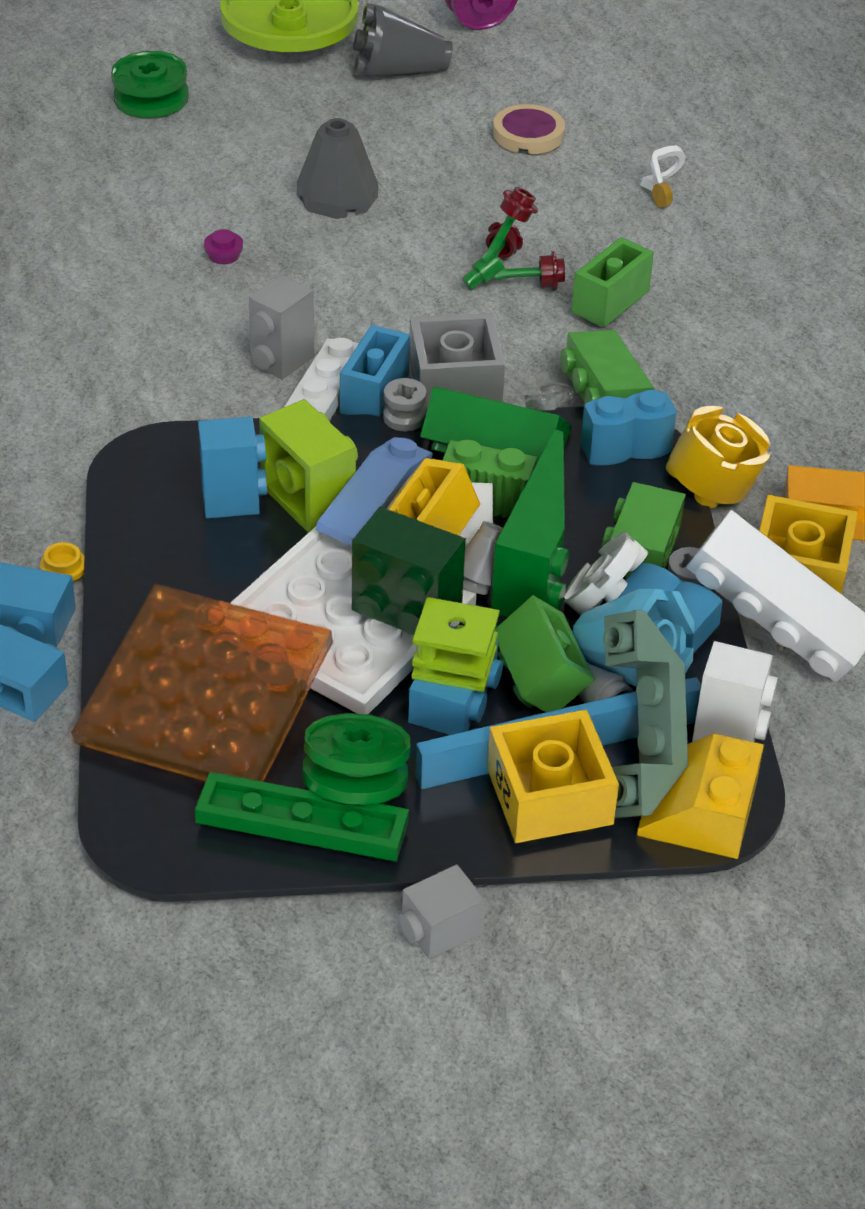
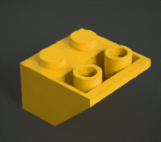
M425 458L402 485L386 509L459 536L480 506V501L464 464Z

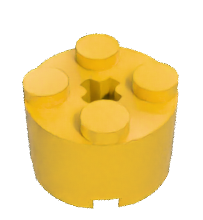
M704 406L693 412L666 464L668 473L693 492L694 498L699 504L709 506L710 508H716L719 503L735 504L743 501L751 491L771 454L767 452L770 446L769 439L756 423L740 413H737L735 418L723 415L721 413L724 408L718 406Z

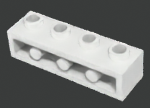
M732 510L716 526L686 566L688 570L696 575V578L702 585L716 590L733 603L735 609L741 615L755 620L768 630L779 644L794 650L809 662L815 672L829 677L835 683L855 667L865 652V612Z

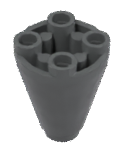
M365 4L362 16L364 27L363 30H356L353 42V50L359 51L355 59L354 74L371 77L438 72L439 69H448L453 51L452 42L445 41L443 36L381 5Z

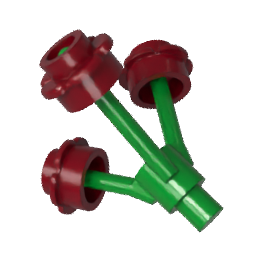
M515 187L513 191L505 190L500 208L507 214V217L502 224L494 222L489 226L488 231L490 233L486 237L488 250L478 261L472 264L473 270L462 277L463 282L470 290H473L480 283L487 284L493 278L497 281L506 278L539 276L541 287H553V291L557 290L558 283L565 282L564 258L557 259L555 251H551V255L539 256V267L505 269L503 263L498 258H509L517 252V249L520 250L523 246V238L518 228L513 225L514 221L518 220L526 223L533 213L537 214L538 212L537 206L533 204L536 200L533 194L521 187Z

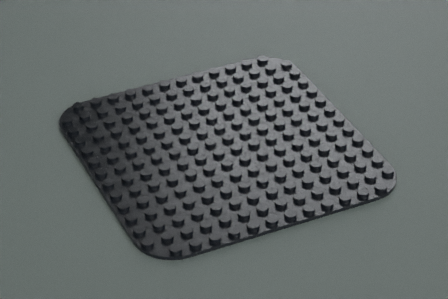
M584 406L529 408L559 415L572 425L570 436L564 447L565 531L563 548L569 549V559L565 572L560 577V583L566 584V589L587 562L592 565L602 556L598 551L602 548L606 528L608 526L615 528L616 525L613 524V516L619 498H627L633 482L685 494L681 528L672 553L685 547L700 549L715 529L710 507L699 504L694 498V493L666 470V464L671 452L653 459L629 458L624 462L614 465L589 464L580 445ZM371 414L333 415L330 419V423L344 436L351 438L358 452L356 471L373 450L394 437L414 441L418 447L432 452V459L442 461L445 455L432 451V443L420 437L423 425L413 431H396L385 424L383 414L380 416ZM253 418L255 435H259V418ZM201 420L169 421L141 426L113 439L93 459L88 470L86 486L78 830L81 846L87 859L102 877L116 887L151 901L175 902L403 890L454 865H458L474 886L700 874L729 870L749 861L762 852L777 834L784 815L785 788L768 727L765 740L755 738V743L764 744L756 789L738 859L637 836L642 816L614 818V825L515 843L489 773L420 789L415 778L417 743L449 735L408 723L409 689L414 681L412 679L413 670L368 714L392 721L401 726L410 736V758L405 762L408 765L407 787L400 796L379 803L409 809V823L397 862L196 823L195 808L209 772L309 790L302 781L303 759L307 756L304 752L305 730L314 721L326 716L345 713L357 714L211 634V620L305 537L308 532L268 492L267 495L259 496V514L206 519L202 493L198 421ZM677 429L674 430L672 451L681 436ZM258 462V469H261V462ZM493 515V524L504 528L509 516L503 518L501 515ZM492 586L486 595L476 593V606L491 608ZM711 589V591L722 599L720 624L693 654V662L685 673V679L697 677L700 684H702L703 674L714 641L747 649L738 611L733 603L714 589ZM564 598L559 611L564 614L571 630H573V626L580 618V615L565 602L566 599ZM602 599L600 605H603L607 602L604 599ZM499 615L495 629L508 617ZM503 665L498 686L496 689L489 688L486 693L487 703L480 722L472 721L468 731L546 712L536 706L529 708L518 699L513 690L515 685L514 679L510 671ZM630 685V687H632L633 690H634V692H635V691H636V687L633 686V685ZM576 696L563 708L584 704V702ZM695 723L687 725V744L692 743ZM638 737L603 746L611 767L640 764Z

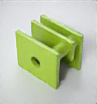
M427 597L413 637L412 644L417 645L412 660V666H414L412 679L484 692L497 651V645L495 644L498 632L494 630L499 617V610ZM454 621L462 622L465 626L457 625L456 629H453L449 626V624Z

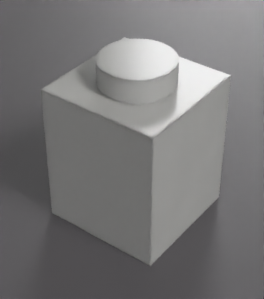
M454 865L403 889L402 913L399 915V924L407 940L412 944L417 942L426 956L431 959L483 934L486 900L458 865Z

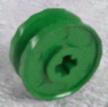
M163 51L131 53L120 58L112 67L111 78L115 86L113 93L114 103L120 111L127 115L139 118H157L173 114L181 110L188 103L187 66L183 59L172 53Z
M345 713L330 715L316 720L305 730L304 752L307 756L303 759L302 781L313 793L324 799L343 804L369 805L389 801L400 796L407 787L408 765L405 762L410 758V736L401 726L392 721L368 714Z

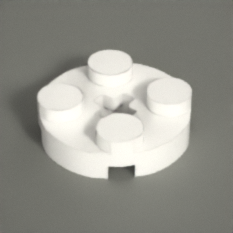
M626 532L618 534L598 551L602 556L592 565L587 562L566 589L565 602L578 615L581 616L582 613L598 607L602 599L610 602L618 598L628 584L623 577L627 572L635 570L648 555V551Z

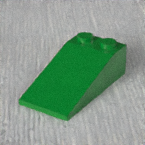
M554 430L495 543L491 609L499 610V615L509 617L532 595L557 610L561 608L566 584L560 583V577L563 576L569 559V549L563 548L565 531L563 431Z

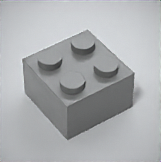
M492 313L410 318V366L413 379L421 382L426 388V402L423 405L425 409L428 408L433 386L503 402L505 362Z

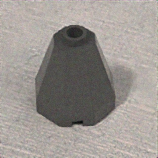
M334 118L324 122L317 130L297 180V196L300 200L304 199V206L308 212L340 219L347 217V210L356 209V215L366 213L378 198V181L360 134L354 124L349 123L345 119Z

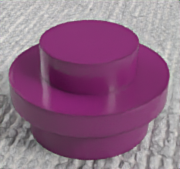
M216 230L205 238L204 250L212 262L231 264L238 260L243 250V239L231 230Z

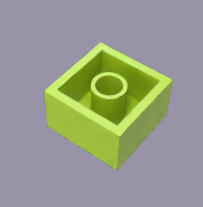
M302 399L259 418L260 434L264 435L266 461L261 462V469H265L267 492L309 533L316 527L317 521L355 474L358 452L351 438L344 436L330 423L324 413L318 412L307 400Z

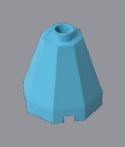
M638 589L582 613L573 626V635L587 663L621 675L626 683L637 687V668L606 666L603 641L605 632L604 616L633 610H644L684 662L685 673L693 662L694 648L686 647V635H694L695 621L679 591Z

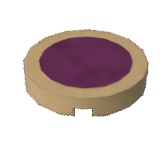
M519 104L509 106L499 111L493 119V138L501 147L511 152L518 153L520 148L528 149V154L531 155L547 153L559 147L565 135V121L560 114L540 105Z

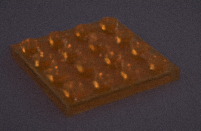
M155 584L71 731L74 743L203 781L207 780L209 772L264 782L333 643L332 631Z

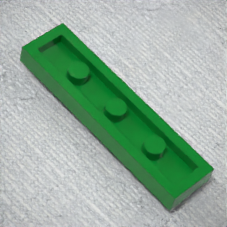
M209 772L195 808V819L198 824L397 862L409 823V809L379 803L369 805L343 804L324 799L310 790Z

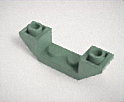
M633 610L604 616L605 632L603 641L606 666L637 668L636 695L638 699V748L640 764L612 767L619 783L615 818L650 816L688 766L685 664L644 610Z

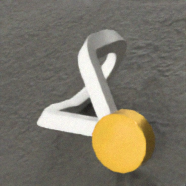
M676 145L663 147L653 152L650 159L653 175L643 177L640 182L642 187L652 191L653 200L660 208L670 206L673 201L671 187L668 183L663 182V180L674 175L685 162L686 156L683 150ZM677 156L674 165L661 173L658 160Z

